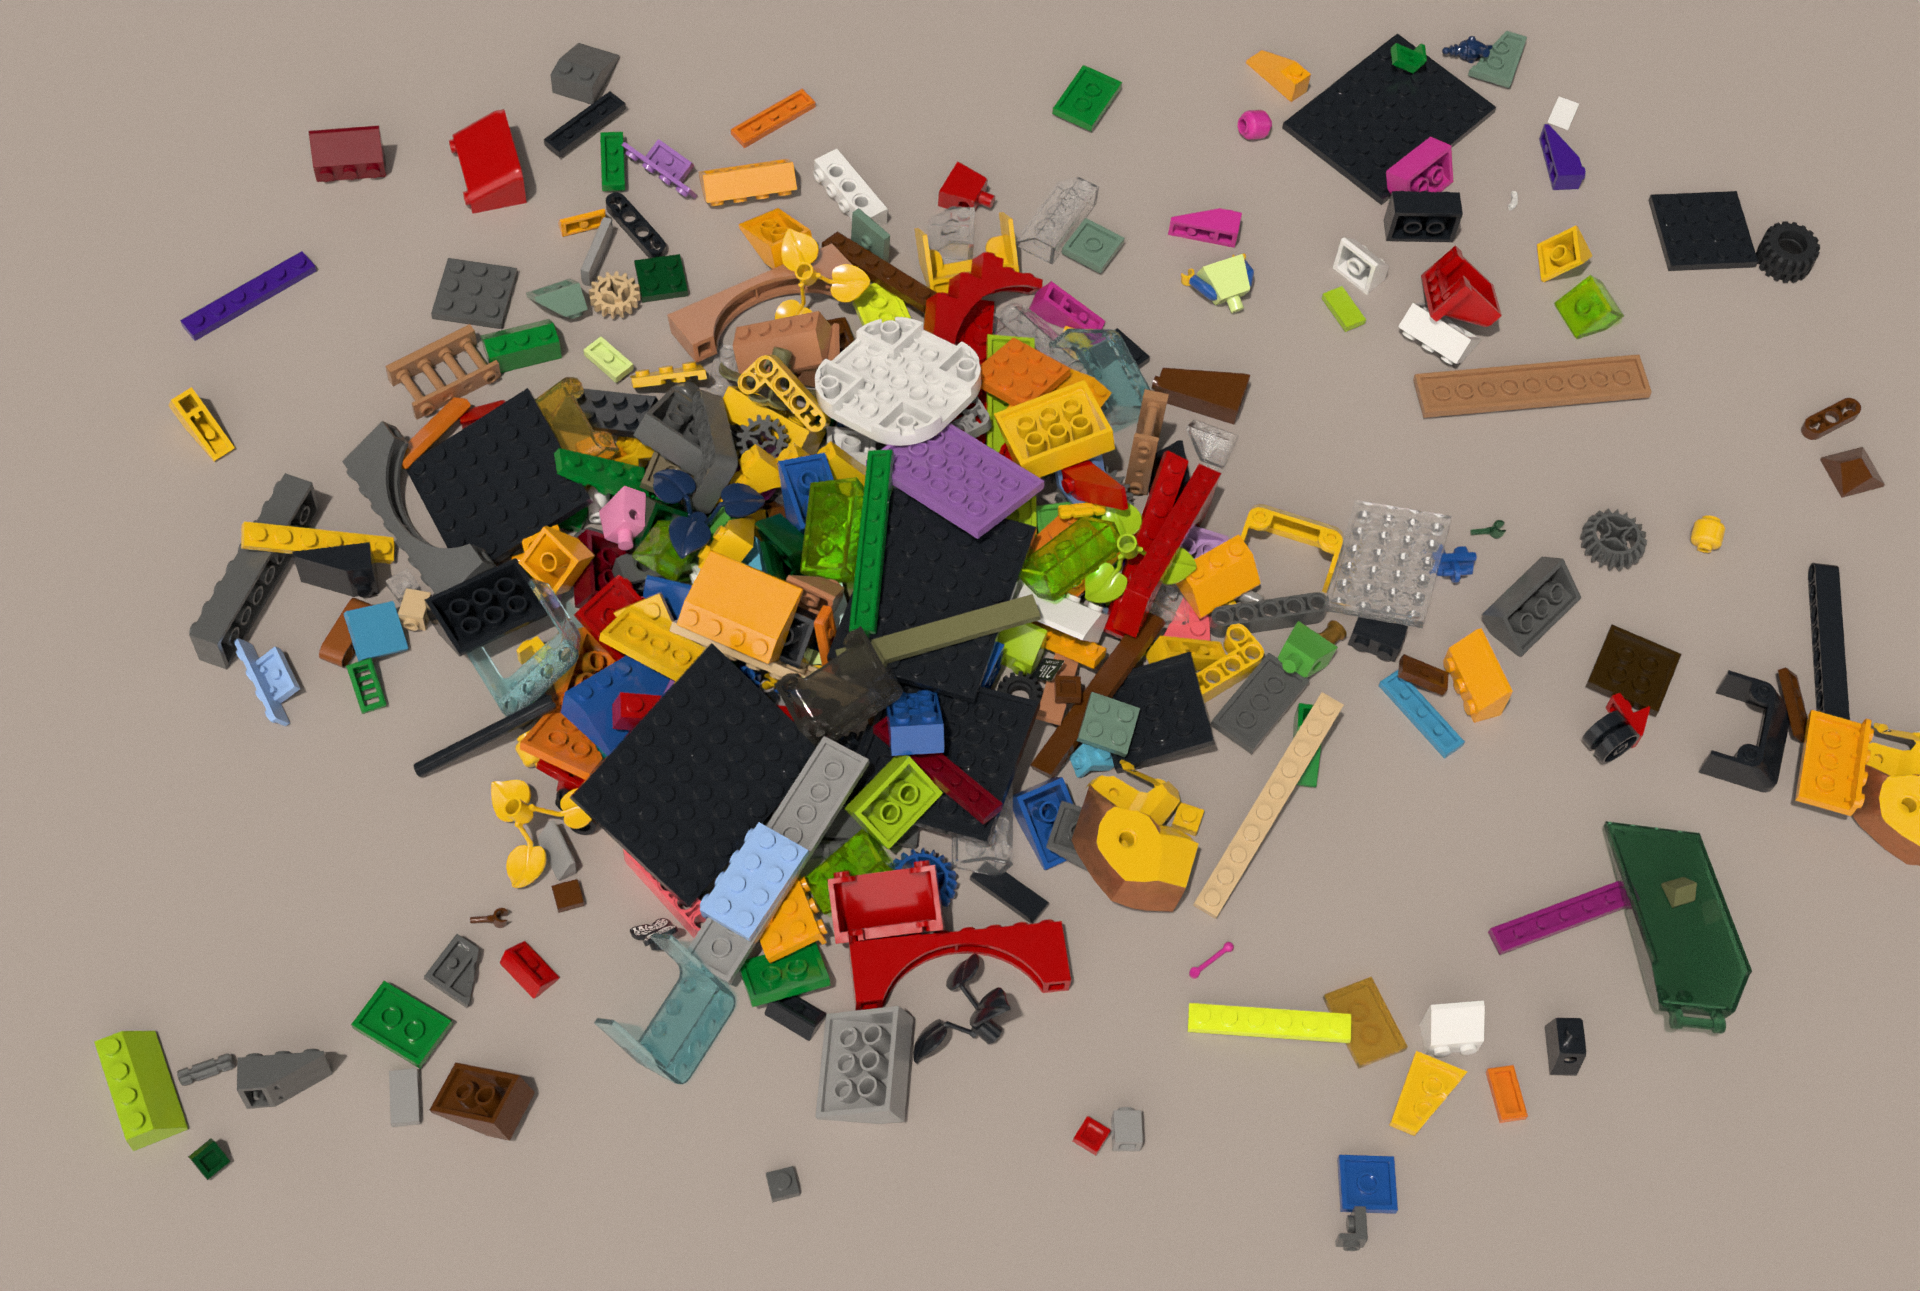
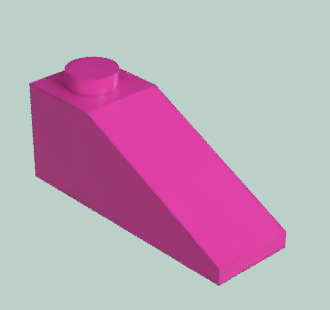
M1218 208L1171 217L1168 235L1235 248L1242 213Z
M1052 281L1036 292L1029 307L1032 312L1046 322L1061 328L1069 326L1082 330L1089 338L1094 340L1098 339L1105 320Z

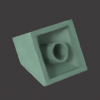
M570 278L526 292L528 298L565 317L568 316L569 319L580 317L583 315L582 311L588 310L580 283Z

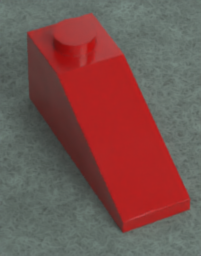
M1089 460L1062 469V487L1067 494L1069 493L1075 499L1120 510L1128 509L1125 487Z

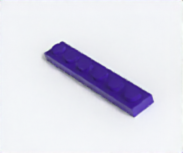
M301 251L180 320L182 327L196 341L317 272L315 265Z

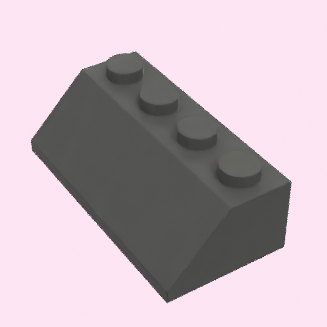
M1541 557L1481 616L1490 634L1514 654L1522 657L1581 599V595L1563 558Z

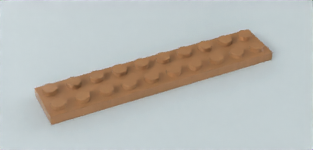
M1639 354L1415 374L1413 378L1423 418L1649 398L1652 393Z

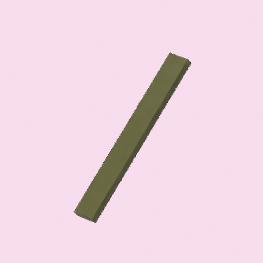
M1031 594L835 650L842 675L845 676L1041 620V615L1034 596Z

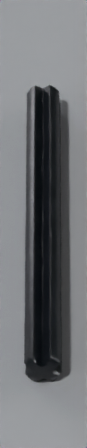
M548 695L416 762L414 770L419 777H423L557 708L556 702L551 695Z

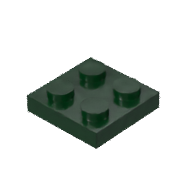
M680 254L634 260L642 303L688 296Z

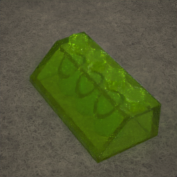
M857 477L810 483L800 568L802 574L823 577L827 580L833 579L838 583L854 581L864 486Z
M1081 517L1026 559L1020 579L1038 598L1050 601L1061 599L1068 590L1081 584L1085 577L1098 571L1102 564L1116 557L1119 552L1117 540L1120 534L1115 522L1092 517Z

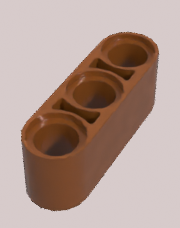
M357 598L350 599L322 643L319 650L320 659L342 668L349 664L355 654V649L344 613L372 606V604Z

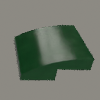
M765 541L759 542L766 573L786 581L787 577L778 551Z

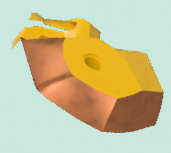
M1874 723V728H1877L1879 733L1911 739L1916 744L1911 750H1899L1874 742L1868 744L1871 756L1869 762L1865 765V771L1868 772L1867 781L1862 787L1865 799L1862 807L1857 808L1853 813V818L1865 832L1889 853L1907 865L1920 866V731L1910 733L1889 729L1886 724Z
M1121 759L1120 764H1122L1124 770L1153 783L1155 788L1146 793L1136 790L1115 776L1101 775L1093 779L1086 786H1089L1072 837L1074 848L1093 880L1111 901L1139 910L1173 912L1186 889L1199 843L1195 842L1181 830L1163 825L1180 802L1178 789L1168 780L1155 779L1136 771L1134 765Z

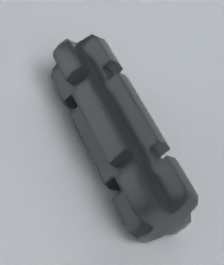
M226 1053L218 1056L217 1060L212 1058L192 1065L191 1069L186 1067L178 1070V1080L182 1086L193 1083L194 1079L199 1081L219 1074L220 1070L225 1072L233 1069L234 1063L231 1055Z

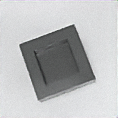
M793 1166L766 1173L772 1203L800 1196Z

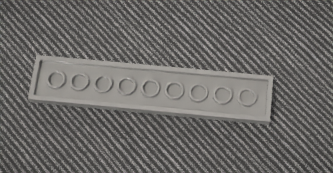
M823 736L767 824V827L806 848L809 851V855L751 942L714 920L707 918L683 955L685 961L728 985L732 983L870 764L869 759Z

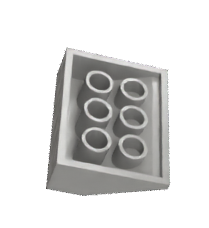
M900 1006L826 1014L815 1118L819 1120L872 1124L904 1122L913 1025L912 1016Z

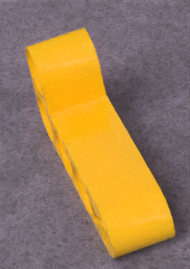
M770 354L759 357L738 378V387L745 394L759 392L768 385L810 431H821L830 425L831 417L822 411L817 399L776 355ZM766 359L770 360L773 364L771 372H767L764 369ZM749 376H752L756 381L754 389L749 388L746 381ZM783 377L788 379L790 384L787 391L780 386V380ZM799 395L803 396L806 400L804 408H800L797 405L796 400ZM820 415V424L816 425L814 423V421L816 420L815 416Z
M1232 624L1226 631L1223 648L1228 654L1197 673L1204 703L1247 678L1263 659V647L1242 624ZM1227 668H1232L1236 671H1230ZM1207 680H1213L1216 683H1210Z

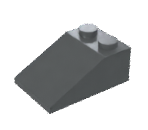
M577 43L558 60L550 74L552 93L593 104L597 101L620 58L619 55Z
M1061 801L1046 848L1088 871L1078 856L1072 842L1082 807Z

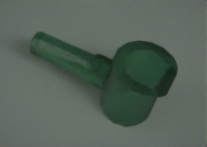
M1496 520L1491 527L1471 529L1470 535L1490 534L1494 539H1499L1506 532V530H1500L1505 522Z

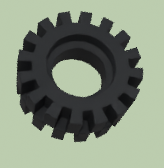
M1021 671L1018 672V676H1015V673L1012 672L1009 678L1005 675L1003 681H1000L997 691L1010 694L1014 690H1022L1028 694L1029 699L1041 702L1043 695L1041 683L1038 684L1036 677L1031 680V674L1029 673L1024 677Z

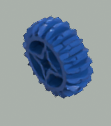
M923 847L921 853L917 854L912 849L910 856L903 852L901 860L895 858L893 861L894 867H889L888 871L914 868L913 862L930 860V865H936L938 884L943 885L940 889L942 906L948 907L950 905L949 899L955 897L954 890L957 888V882L954 880L956 872L951 870V862L944 863V855L936 858L935 850L931 851L930 854H926V850Z

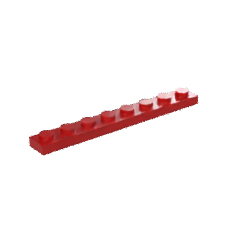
M1170 451L1163 453L1141 516L1142 523L1135 534L1139 547H1142L1146 552L1173 508L1189 462ZM1141 553L1125 561L1121 574L1127 578L1128 583L1144 558ZM1123 594L1118 599L1111 601L1107 612L1109 617L1103 630L1121 640L1126 633L1113 628Z

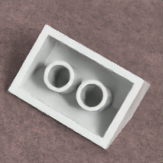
M1413 303L1398 326L1404 330L1402 333L1404 336L1411 340H1415V338L1423 342L1421 345L1423 348L1432 353L1437 351L1442 355L1441 359L1451 365L1462 363L1481 341V338L1446 316H1443L1437 322L1430 317L1428 305L1425 303Z

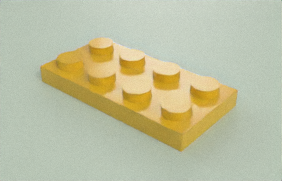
M627 607L600 633L599 641L674 681L683 674L705 649V647L690 639L670 632L669 628L630 607Z

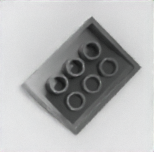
M672 387L645 414L633 436L638 438L645 446H650L659 452L663 458L671 460L680 466L684 472L695 477L704 460L691 408L692 400ZM730 426L737 458L739 460L741 458L739 454L741 450L737 448L736 443L740 442V440H738L736 435L737 433L741 432Z

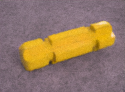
M1088 502L1058 506V517L1069 519L1071 517L1104 515L1106 513V506Z

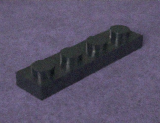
M609 91L544 139V145L559 158L623 112L626 109V103Z

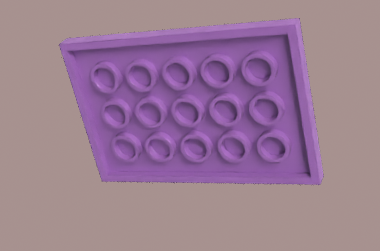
M951 423L936 436L924 442L904 446L887 445L881 449H892L894 452L892 485L977 539L1044 489V480Z

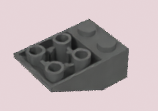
M306 1049L302 1053L278 1051L275 1055L264 1056L259 1053H251L246 1055V1057H239L237 1060V1092L247 1109L276 1107L331 1076L332 1068L325 1052L318 1049Z

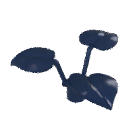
M666 469L658 471L653 475L654 493L661 501L675 504L684 498L686 502L687 517H677L669 525L670 541L681 559L708 544L711 538V531L708 525L713 524L714 518L722 507H725V512L728 516L741 518L755 513L765 503L764 497L750 486L742 483H733L722 490L721 499L723 502H720L711 516L707 518L702 512H692L688 495L695 491L696 485L689 474L676 469Z

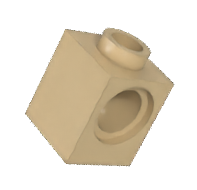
M406 588L398 612L402 627L411 631H426L430 619L427 615L424 599L431 597V592Z

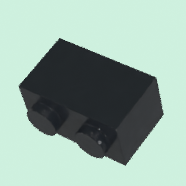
M1361 609L1348 645L1358 651H1365L1376 655L1382 660L1395 662L1408 626Z

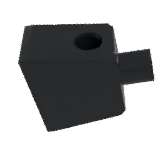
M1555 1018L1544 1027L1550 1075L1577 1076L1587 1052L1583 1020L1581 1018Z

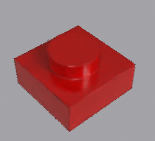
M1087 1116L1072 1142L1096 1156L1110 1135L1111 1130Z

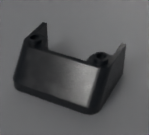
M1728 670L1717 687L1716 694L1764 708L1757 746L1753 744L1742 745L1738 749L1736 757L1711 750L1700 766L1698 773L1759 792H1770L1776 786L1779 779L1790 723L1787 707L1770 683Z

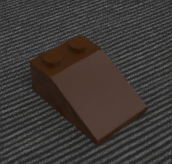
M455 1062L429 1110L433 1114L486 1136L510 1141L535 1092L520 1075Z

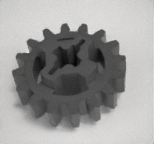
M757 415V421L755 422L749 418V426L741 425L743 433H737L736 435L738 440H740V442L736 443L737 448L741 450L739 452L740 456L749 450L747 444L750 447L757 444L775 458L779 456L782 450L789 447V444L786 442L790 440L789 434H785L787 431L785 425L780 426L779 419L772 422L770 415H767L765 420H762L761 416ZM772 430H774L778 434L779 439H777L775 436H772Z

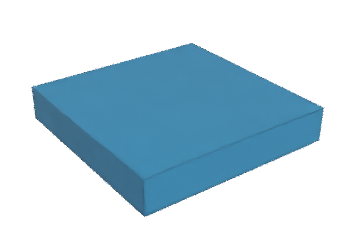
M394 601L354 609L344 613L358 662L409 649Z

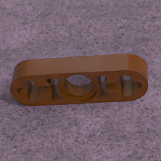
M1845 398L1808 417L1801 427V433L1807 439L1817 440L1854 421L1861 411V405L1853 398ZM1831 415L1836 418L1837 422H1829L1825 416Z

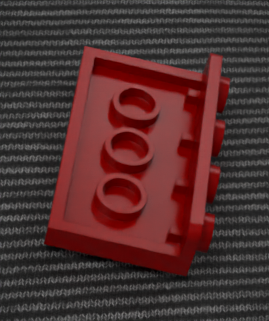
M617 575L574 614V617L615 661H618L626 655L599 641L600 633L617 618L614 614L616 610L645 598L637 594L633 589L632 583L627 578Z

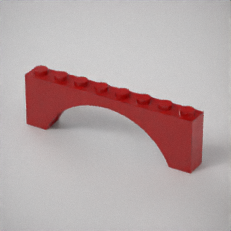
M1200 463L1198 464L1126 586L1113 628L1134 638L1137 637L1183 542L1194 526L1200 527L1206 517L1221 476L1220 472Z
M1047 919L1035 924L1018 922L1013 924V926L1004 927L996 924L984 929L966 927L954 932L938 930L933 934L911 933L903 937L888 936L881 937L880 939L860 941L857 939V941L849 942V960L855 1011L883 1008L893 988L906 974L925 962L953 954L976 953L1002 960L1027 975L1042 993L1069 991L1071 976L1062 921L1054 922V920Z

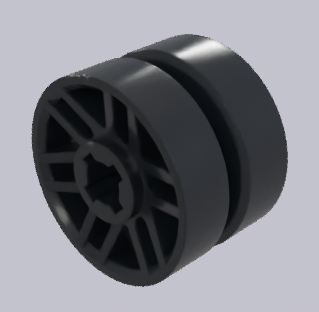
M1616 710L1593 724L1585 732L1582 740L1591 750L1596 749L1594 754L1602 764H1607L1628 751L1637 742L1640 735L1632 725H1626L1627 719L1619 710Z

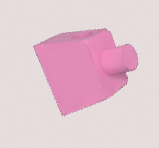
M624 486L599 511L604 538L617 543L621 550L633 548V539L645 527L646 493Z

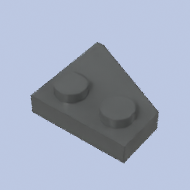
M456 934L424 975V980L465 1008H468L479 948Z

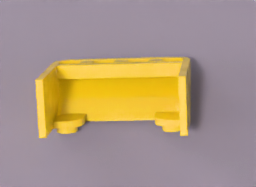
M999 212L1001 235L990 238L986 243L985 251L992 252L995 256L1003 258V267H1011L1014 271L1019 272L1013 219L1004 212ZM914 228L919 265L927 287L937 293H948L949 279L960 272L971 273L972 259L943 265L941 254L934 249H929L927 234L920 228Z
M1265 504L1254 505L1248 513L1241 533L1243 541L1245 542L1249 528L1308 544L1333 554L1322 592L1327 593L1343 544V532L1336 526Z

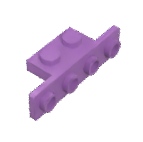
M659 139L646 156L626 142H623L622 146L627 150L625 154L635 162L640 159L644 162L642 167L652 174L654 171L661 174L658 178L669 186L671 183L676 185L677 188L675 190L685 198L688 195L694 199L698 196L683 184V181L695 166L692 162Z

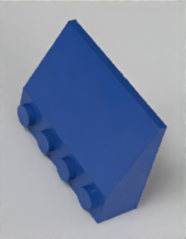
M626 655L564 693L561 713L608 756L631 731L613 729L612 704L620 692L662 696L670 678Z

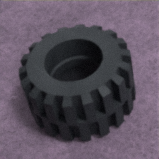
M1783 221L1782 224L1779 222L1775 223L1773 227L1770 226L1767 232H1765L1757 248V264H1760V270L1765 271L1766 276L1773 277V280H1782L1783 283H1788L1789 281L1794 283L1798 279L1803 280L1809 274L1819 256L1820 244H1817L1818 238L1813 236L1814 233L1811 230L1808 231L1804 225L1799 226L1796 222H1792V224L1788 223V221Z

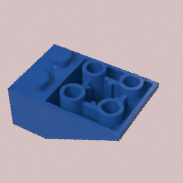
M921 690L917 693L906 694L899 691L893 692L891 695H885L892 756L944 753V724L936 692Z

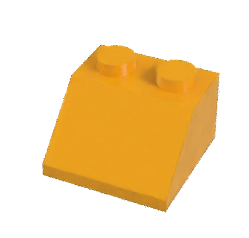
M544 526L518 563L554 597L570 591L595 555L578 538L549 526Z

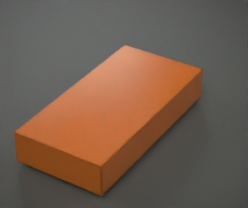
M1514 1065L1488 1068L1486 1076L1499 1123L1525 1120L1528 1114Z

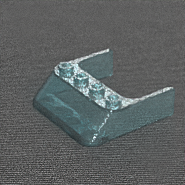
M1069 328L1049 343L1050 348L1072 349L1075 351L1077 358L1084 364L1087 375L1094 377L1112 392L1105 401L1108 409L1103 412L1110 425H1124L1139 418L1144 390L1151 389L1118 332L1110 329Z
M531 579L528 584L558 629V633L509 678H503L483 646L467 653V656L505 716H509L534 703L577 662L579 656L581 635L550 585L535 579Z
M654 933L651 939L677 963L680 974L678 981L646 1030L637 1041L615 1020L597 1018L594 1023L637 1063L674 1084H684L691 1078L731 1016L736 1001L732 992L674 936Z

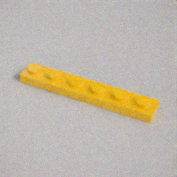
M245 521L241 525V549L293 554V551L370 542L376 563L392 564L394 562V537Z

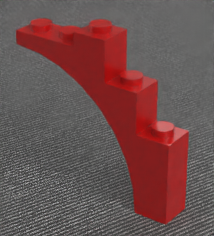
M983 252L972 259L971 273L960 272L949 279L948 293L938 292L926 300L924 330L955 345L956 336L963 319L972 306L982 297L998 292H1018L1031 295L1042 288L1043 279L1036 278L1031 273H1020L1014 271L1011 267H1003V258L995 256L992 252Z

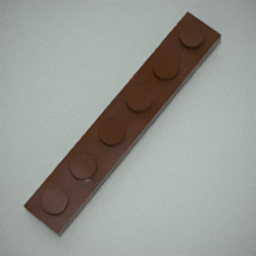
M838 231L822 242V247L833 244L853 266L863 270L871 281L925 313L926 300L937 293Z

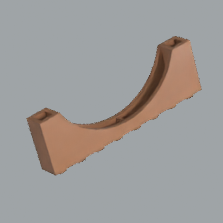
M833 244L820 248L817 259L811 263L817 273L833 280L832 272L835 267L843 264L852 265ZM783 264L668 314L671 333L696 363L717 354V346L721 334L735 317L762 301L782 295L800 293L798 285L800 281L796 277L795 272L790 271ZM817 279L813 285L804 287L805 293L832 296V284H828L820 279Z

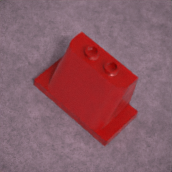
M1456 245L1421 275L1429 314L1436 322L1443 316H1447L1478 326L1488 327L1502 316L1494 285L1463 257L1462 251Z

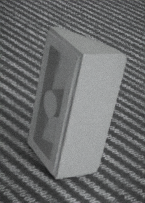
M551 820L539 835L538 841L546 852V857L557 880L561 881L575 875L577 870L573 856L556 822Z

